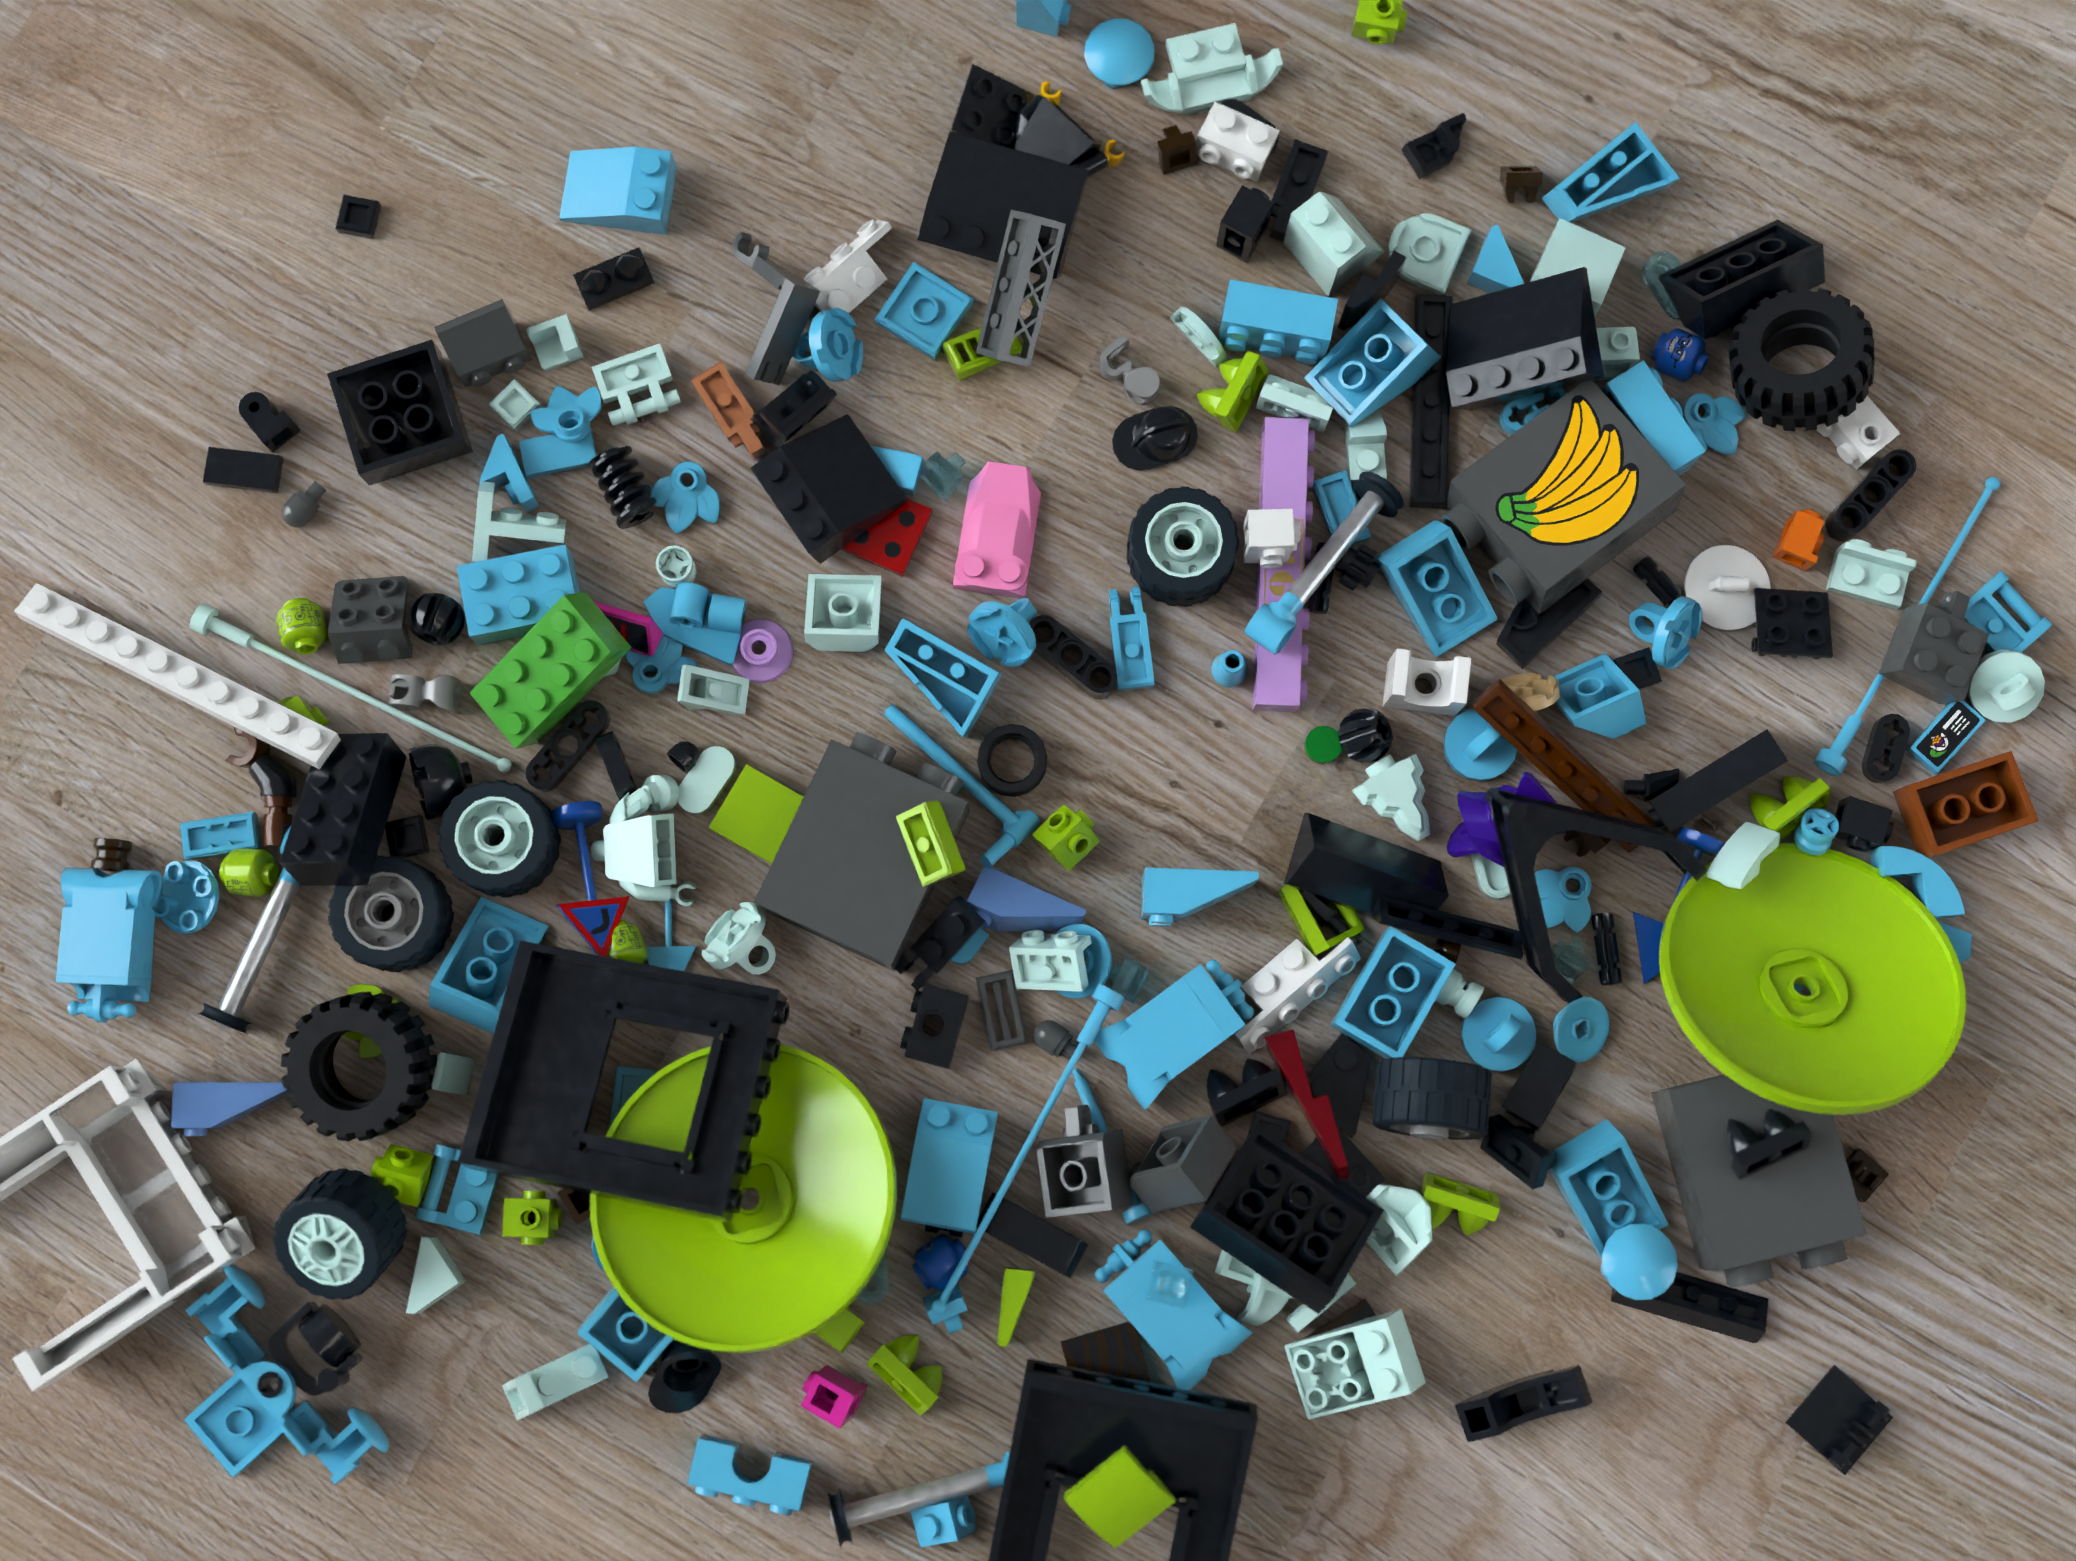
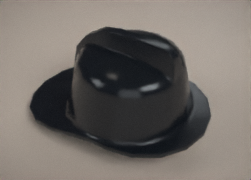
M1174 406L1157 407L1133 415L1121 422L1116 428L1112 439L1113 452L1118 461L1127 468L1138 471L1152 469L1188 456L1196 445L1198 438L1197 426L1192 417L1183 409Z
M678 1340L670 1342L663 1350L660 1367L649 1387L648 1396L650 1403L657 1410L666 1413H680L694 1408L707 1396L722 1368L720 1359L711 1353V1350L700 1349Z

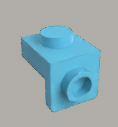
M968 1495L911 1511L920 1548L958 1541L976 1531L975 1511L970 1505Z

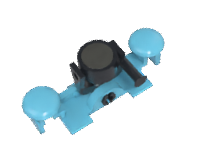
M233 1264L225 1266L224 1272L228 1278L213 1292L203 1294L185 1311L189 1316H197L213 1334L207 1335L204 1340L226 1366L233 1369L235 1374L189 1414L184 1421L232 1478L238 1476L284 1433L304 1456L315 1454L333 1474L330 1480L334 1485L341 1483L362 1464L359 1459L373 1446L379 1451L386 1453L389 1449V1440L385 1432L368 1413L354 1407L348 1410L352 1423L339 1435L336 1434L308 1400L304 1401L295 1410L292 1408L297 1386L309 1395L318 1396L335 1390L337 1386L348 1383L350 1379L349 1371L364 1359L359 1353L353 1354L361 1346V1343L350 1326L329 1306L322 1304L319 1307L315 1302H307L270 1336L268 1346L276 1362L263 1361L268 1353L235 1315L249 1302L262 1309L266 1303V1298L259 1285L246 1271ZM298 1326L300 1333L310 1347L326 1363L337 1369L335 1371L329 1368L323 1369L316 1378L308 1374L297 1363L288 1348L286 1340L288 1333ZM272 1378L279 1379L277 1380L276 1390L271 1387Z

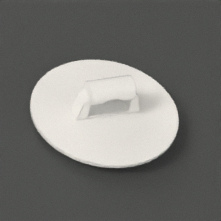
M1732 545L1714 546L1701 552L1690 564L1684 582L1686 597L1695 600L1702 608V621L1711 627L1727 631L1739 630L1756 622L1754 589H1771L1768 574L1762 563L1749 551Z

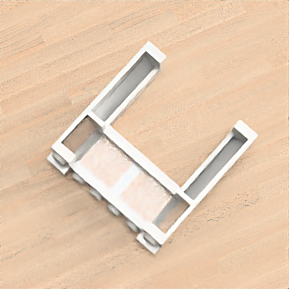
M134 1059L124 1067L110 1065L0 1138V1202L67 1157H70L141 1271L138 1274L141 1278L140 1281L41 1347L24 1350L12 1358L31 1391L48 1388L255 1249L247 1216L229 1218V1215L232 1213L229 1205L223 1197L214 1194L209 1186L212 1182L209 1173L201 1164L196 1165L189 1154L192 1151L189 1141L182 1133H176L174 1128H171L169 1121L172 1120V1115L163 1102L155 1100L168 1090L137 1059Z

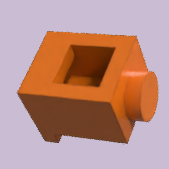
M1811 510L1795 511L1787 518L1772 557L1804 571L1811 568L1818 560L1816 554L1825 538V534L1820 533L1825 522L1822 520L1823 517Z

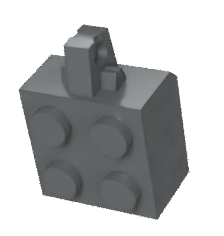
M1954 591L1953 593L1945 594L1941 605L1933 606L1929 603L1907 607L1900 616L1879 674L1938 704L1964 701L1989 633L1967 623L1965 613L1970 597L1959 591Z
M1089 1105L1065 1108L1066 1127L1063 1128V1137L1039 1141L1036 1148L1046 1218L1110 1211L1134 1205L1123 1129L1098 1132L1096 1124L1092 1123Z
M1212 1114L1164 1126L1145 1158L1134 1164L1129 1171L1130 1186L1151 1213L1167 1209L1174 1210L1180 1206L1194 1203H1204L1213 1195L1216 1183L1229 1168V1161L1234 1155L1237 1146Z

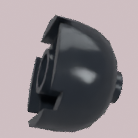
M430 744L410 748L409 760L416 788L418 787L421 798H425V800H419L424 816L427 820L442 817L445 809L447 810L451 804L452 799L464 791L466 784L473 783L469 764L467 761L460 763L456 753L447 746Z

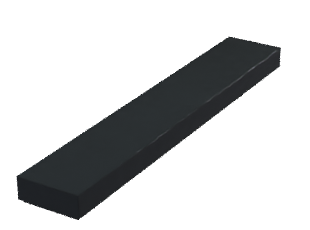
M1417 294L1415 297L1414 331L1441 358L1412 385L1409 507L1445 509L1447 506L1450 394L1446 365L1450 307L1453 303V296Z

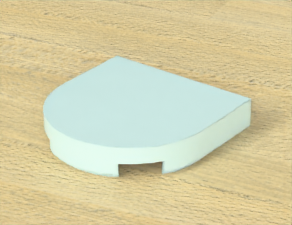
M1429 213L1410 217L1400 222L1394 229L1388 244V258H1390L1393 251L1407 257L1399 277L1410 284L1444 296L1472 229Z

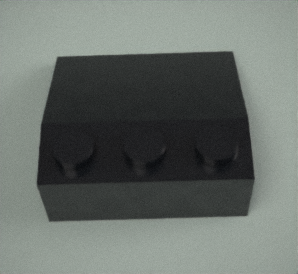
M848 414L778 447L750 468L809 555L819 564L908 501L903 491Z

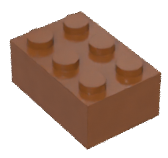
M2012 751L1893 791L1915 851L1928 858L2039 821Z

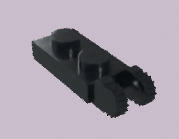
M959 895L910 947L912 950L901 960L895 969L900 974L907 972L914 965V961L920 957L928 967L919 973L911 984L916 990H919L935 973L940 972L986 921Z

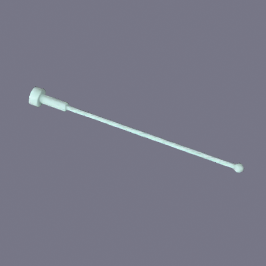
M205 603L200 604L191 617L190 629L201 635L206 636L212 631L245 648L249 646L256 648L497 765L498 770L501 772H508L512 767V763L508 758L499 759L254 640L252 634L219 619V611Z

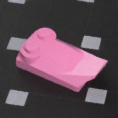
M987 462L980 473L970 481L958 556L955 564L953 589L1020 599L1025 598L1041 500V491L1035 484L1028 467Z

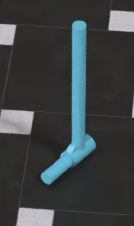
M894 704L886 709L883 715L941 768L963 780L962 786L1003 823L1001 838L980 857L984 866L992 867L1011 848H1016L1040 826L1038 816L1030 810L1013 813Z

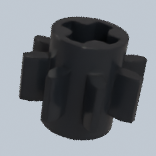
M1363 543L1357 550L1350 547L1335 567V570L1342 575L1338 582L1352 591L1357 588L1358 584L1367 588L1381 566L1374 561L1377 552Z

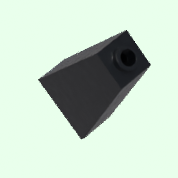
M1768 729L1650 800L1654 807L1648 810L1658 828L1662 829L1666 826L1672 832L1788 760Z

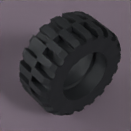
M1809 287L1798 288L1797 292L1788 293V290L1777 292L1775 298L1769 299L1766 297L1756 303V310L1752 308L1747 310L1741 317V323L1737 324L1732 332V342L1729 344V360L1732 387L1735 389L1736 398L1740 405L1746 406V412L1754 419L1762 417L1763 424L1775 428L1778 424L1782 425L1785 431H1795L1796 428L1806 427V431L1817 430V425L1825 423L1826 427L1837 423L1838 416H1849L1856 410V402L1860 404L1865 400L1869 393L1868 387L1873 384L1875 353L1873 329L1870 321L1865 319L1864 312L1857 305L1850 307V300L1840 294L1836 297L1831 296V291L1819 288L1818 292L1809 291ZM1797 345L1818 346L1828 350L1835 356L1824 368L1801 375L1781 372L1769 364L1770 360L1779 352Z
M371 992L347 994L312 1008L310 1014L302 1016L295 1024L298 1031L289 1033L285 1045L290 1048V1052L282 1054L281 1066L287 1067V1075L281 1077L283 1088L290 1087L293 1096L288 1098V1101L292 1108L300 1107L304 1112L300 1118L307 1125L317 1123L319 1125L317 1128L318 1133L327 1137L337 1133L336 1138L338 1140L348 1142L356 1138L359 1141L369 1140L407 1123L416 1116L415 1111L423 1108L429 1099L425 1092L433 1088L431 1085L434 1075L430 1074V1069L436 1067L437 1055H430L429 1046L434 1044L432 1035L428 1034L425 1036L421 1027L425 1023L419 1015L409 1016L410 1007L404 1002L400 1001L393 1004L392 996L383 993L372 995ZM355 1031L366 1035L378 1045L384 1055L387 1067L386 1082L382 1092L375 1099L363 1100L353 1096L342 1087L336 1077L333 1066L334 1050L341 1036L347 1032Z

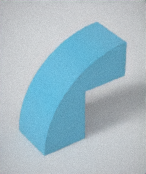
M1880 846L1870 850L1871 864L1879 869L1880 876H1890L1892 878L1910 877L1912 893L1936 919L1953 918L1965 914L1963 903L1955 884L1947 873L1934 861L1921 853L1903 847Z

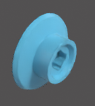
M1582 997L1570 1002L1559 1011L1554 1020L1553 1030L1555 1045L1560 1054L1578 1063L1591 1059L1601 1050L1606 1042L1610 1026L1609 1015L1605 1006L1595 998Z

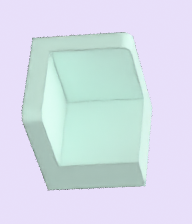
M567 314L526 329L544 371H549L584 358L573 325Z

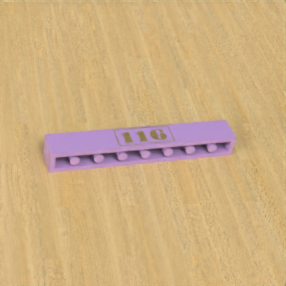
M1265 417L1263 422L1259 510L1293 509V520H1300L1301 539L1300 542H1297V551H1292L1288 562H1282L1281 567L1262 568L1260 563H1258L1256 612L1263 604L1278 603L1303 572L1305 559L1311 558L1312 538L1305 537L1306 523L1312 522L1313 502L1306 501L1307 488L1313 487L1314 466H1307L1308 452H1314L1315 431H1309V419ZM1302 607L1295 615L1297 620L1296 628L1278 654H1272L1255 642L1253 710L1297 712L1300 702H1306L1307 680H1301V666H1307L1308 644H1302V630L1309 629V608Z

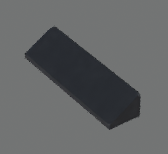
M1380 895L1371 912V918L1379 924L1517 959H1522L1523 957L1519 930Z
M1676 1272L1673 1283L1663 1294L1650 1300H1634L1621 1295L1614 1288L1612 1290L1611 1301L1751 1343H1757L1766 1332L1768 1298Z

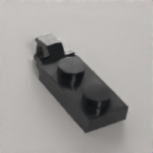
M1296 139L1294 140L1271 200L1274 202L1271 216L1275 217L1276 220L1270 237L1284 242L1291 213L1313 195L1328 155L1327 150Z

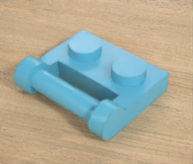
M2002 570L1989 579L1970 597L1965 618L1967 623L1989 633L1984 647L1989 653L1999 649L2023 652L2049 629L2052 623L2045 616L2041 618L2007 582L2009 577ZM1995 591L2029 626L2027 631L1992 596Z
M436 1144L433 1155L437 1157L422 1207L418 1206L415 1218L482 1235L499 1175L469 1169L461 1164L447 1213L437 1211L451 1160L458 1161L461 1150Z

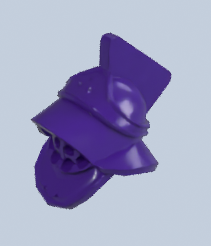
M1529 772L1522 774L1517 788L1509 785L1496 787L1502 791L1557 803L1534 775ZM1459 791L1457 803L1463 822L1457 826L1449 838L1446 847L1448 854L1451 857H1461L1479 853L1483 857L1504 867L1491 808L1485 799L1487 792Z

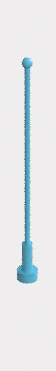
M1990 477L1986 480L1985 491L1919 604L1929 602L1991 493L2000 487L1998 478ZM1879 673L1877 674L1854 716L1849 715L1831 748H1821L1814 760V764L1819 769L1833 776H1841L1848 764L1843 755L1863 723L1860 719L1882 683L1884 676Z
M1098 984L1092 998L1097 1001V1004L1076 1040L1079 1044L941 1297L932 1303L931 1308L935 1314L942 1315L947 1309L946 1302L1085 1047L1090 1048L1110 1009L1118 1012L1125 1000L1122 995L1112 989Z

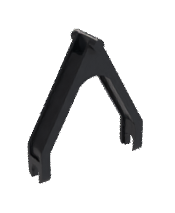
M1495 787L1489 789L1486 793L1485 799L1491 808L1526 963L1568 1004L1583 996L1555 967L1534 873L1537 854L1545 842L1558 833L1575 830L1661 850L1684 874L1688 872L1697 882L1708 871L1681 841L1675 837L1668 836L1658 827L1502 791Z

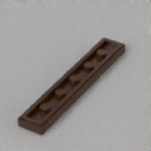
M1499 679L1473 701L1472 708L1581 809L1657 827L1646 814L1503 681ZM1615 840L1628 853L1632 852L1635 848L1639 846L1636 844Z

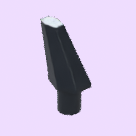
M1678 768L1644 774L1642 780H1625V795H1642L1643 800L1646 802L1678 783L1680 770Z
M1307 892L1302 893L1301 896L1308 909L1321 927L1326 924L1337 935L1342 934L1349 925L1336 914L1338 911L1336 907L1323 898Z

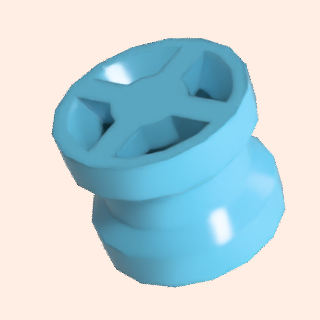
M1809 809L1804 813L1801 825L1798 826L1794 833V842L1801 851L1807 854L1823 855L1828 851L1832 844V839L1835 838L1839 830V822L1832 813L1824 809Z

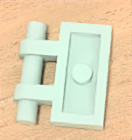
M660 343L592 367L604 403L607 404L619 400L621 408L608 412L613 426L627 422L628 425L638 422V417L656 411L658 414L669 411L668 407L681 403L677 389L663 393L660 385L673 381V377ZM647 389L650 390L651 398L632 404L630 395Z

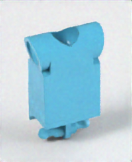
M68 867L63 870L61 874V890L66 905L62 910L56 983L71 984L77 991L78 999H88L86 1003H80L79 1001L69 1003L67 1009L71 1015L85 1014L87 1018H93L96 1022L105 1023L109 1019H115L117 1016L130 1018L136 1014L134 1004H118L117 1001L150 1002L155 911L153 907L158 900L162 886V877L157 870L128 869L110 876L97 868Z
M1209 960L1206 964V970L1199 964L1125 1020L1099 1030L1094 1039V1043L1106 1059L1116 1061L1125 1067L1128 1076L1127 1088L1144 1111L1170 1080L1244 1027L1246 1024L1241 1018L1249 1020L1254 1015V1009L1246 1003L1245 994L1240 988L1242 983L1239 979L1235 981L1230 973H1224L1217 960ZM1208 973L1213 975V977L1215 978V982L1212 980ZM1232 1006H1235L1238 1009L1240 1016Z
M1144 1229L1138 1233L1134 1240H1127L1121 1246L1116 1244L1112 1248L1114 1252L1107 1258V1264L1096 1270L1095 1278L1098 1282L1104 1283L1108 1281L1114 1272H1121L1128 1266L1103 1291L1163 1359L1177 1387L1190 1391L1206 1376L1208 1367L1214 1358L1232 1353L1254 1332L1221 1310L1161 1240H1158L1134 1262L1133 1260L1140 1255V1249L1145 1244H1149L1153 1238L1152 1233Z

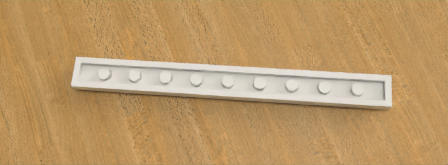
M38 583L33 586L14 610L20 619L319 770L341 740L336 732Z

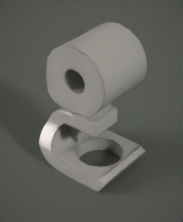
M1122 335L1102 351L1098 366L1099 373L1103 378L1111 381H1117L1123 377L1124 392L1129 399L1139 405L1149 404L1156 398L1160 385L1159 376L1156 371L1146 366L1134 369L1133 362L1130 359L1117 366L1110 363L1123 350L1128 349L1130 338Z
M394 674L391 677L388 705L401 709L421 710L422 703L428 702L436 704L452 714H458L462 681L454 676L441 675L432 681L424 682V678L419 676Z

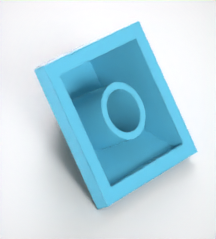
M1606 653L1553 676L1559 681L1561 693L1559 700L1554 704L1573 726L1614 739L1646 724L1640 690Z

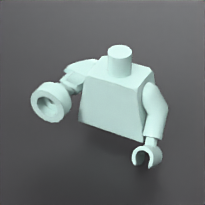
M652 775L646 778L641 788L631 795L628 792L616 804L610 817V824L605 825L603 829L604 840H595L592 843L591 856L596 862H605V875L608 879L618 880L620 887L636 899L669 902L670 898L676 899L680 905L690 906L695 902V899H684L680 891L683 888L696 889L697 886L690 881L681 883L678 888L670 886L677 884L674 814L639 817L647 809L651 811H668L677 804L679 788L677 782L668 775Z

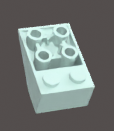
M1402 1309L1369 1317L1284 1345L1308 1420L1408 1395L1426 1383Z

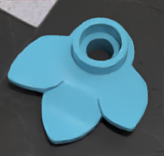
M556 386L549 398L548 408H538L530 411L531 419L537 429L543 432L555 433L556 437L563 442L574 443L582 440L589 433L590 421L600 413L602 399L596 387L587 389L577 397L570 391Z
M1698 393L1688 397L1682 406V417L1689 428H1694L1700 434L1704 443V450L1706 451L1707 447L1721 454H1734L1738 445V433L1734 425L1746 417L1741 405L1735 400L1724 396L1713 399L1707 394ZM1700 405L1704 408L1703 418L1698 414V407Z
M686 461L678 464L673 469L671 476L659 479L651 489L650 497H655L657 501L653 506L665 507L666 521L675 533H680L689 527L696 516L711 523H716L719 518V495L714 488L707 484L706 472L698 463ZM685 473H690L694 477V482L690 487L683 484L682 478Z
M663 635L653 656L633 651L626 653V660L633 668L632 677L634 685L640 691L647 694H656L663 690L667 684H680L682 665L686 664L696 667L697 663L688 657L681 656V643ZM648 671L657 672V675L653 678H648L644 674Z
M1567 867L1560 872L1551 869H1542L1535 872L1546 927L1551 928L1565 921L1566 925L1575 933L1581 931L1589 922L1591 916V907L1587 899L1592 887L1589 875L1578 867ZM1568 879H1573L1577 882L1578 889L1576 892L1567 890L1566 881Z

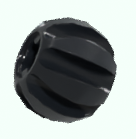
M427 593L420 596L414 602L409 612L408 621L412 633L422 641L433 645H447L456 640L464 628L465 616L461 605L453 598L440 593Z
M1372 708L1353 710L1343 718L1340 723L1338 738L1341 748L1350 759L1364 763L1377 761L1385 756L1391 748L1393 732L1388 719H1386L1382 712Z

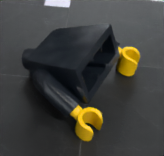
M1048 81L1042 83L1040 95L1034 96L1019 111L1015 132L1017 140L1014 147L1015 150L1089 170L1087 177L1104 169L1107 165L1114 167L1119 165L1124 157V151L1119 155L1110 153L1109 150H1112L1117 143L1114 139L1106 143L1103 152L1098 151L1101 145L1058 106L1061 101V89L1053 95L1047 94L1050 90V82Z

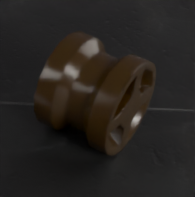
M94 838L93 847L96 849V858L91 861V868L109 872H121L130 869L127 853L132 850L131 841Z

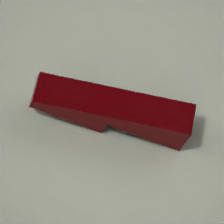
M1294 1029L1266 1036V1047L1336 1174L1340 1180L1349 1178L1346 1158L1328 1095L1317 1098L1312 1097Z

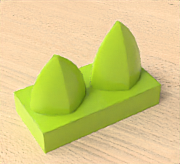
M1248 350L1244 358L1230 359L1219 364L1220 372L1229 384L1227 389L1210 388L1196 393L1202 407L1209 414L1218 418L1225 429L1237 432L1269 373V369L1261 356Z
M1784 776L1783 792L1788 801L1786 804L1768 795L1751 793L1750 805L1755 819L1762 827L1780 833L1779 842L1801 825V819L1806 811L1814 808L1823 809L1829 804L1830 787L1821 778L1811 782L1798 776Z
M1426 1171L1422 1182V1196L1431 1207L1432 1230L1441 1225L1450 1216L1453 1209L1458 1210L1459 1224L1466 1236L1480 1231L1487 1225L1489 1220L1496 1221L1500 1210L1499 1195L1497 1193Z
M907 1334L890 1341L886 1345L883 1344L867 1361L866 1365L921 1417L939 1398L937 1394L942 1384V1367L940 1365H928L912 1372L910 1367L914 1363L918 1352L919 1335Z

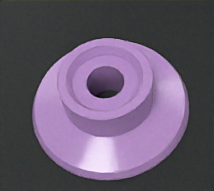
M755 619L744 623L734 664L731 665L740 677L748 678L750 682L767 683L779 678L786 672L793 658V643L790 635L781 625L771 620ZM758 644H764L766 650L763 654L757 655L753 653L754 647Z

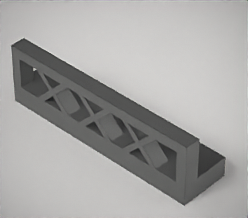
M1016 210L1010 211L975 353L1027 367L1031 366L1066 227L1065 223ZM1041 225L1052 228L1049 243L1042 249L1038 242ZM1038 262L1042 270L1040 279L1032 285L1029 278L1030 269ZM1027 299H1030L1033 306L1031 315L1023 320L1020 314L1021 305ZM1018 335H1021L1024 341L1020 357L1009 354L1012 341Z

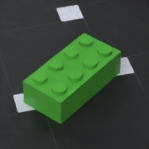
M586 592L563 595L474 687L470 694L515 749L537 744L632 647Z

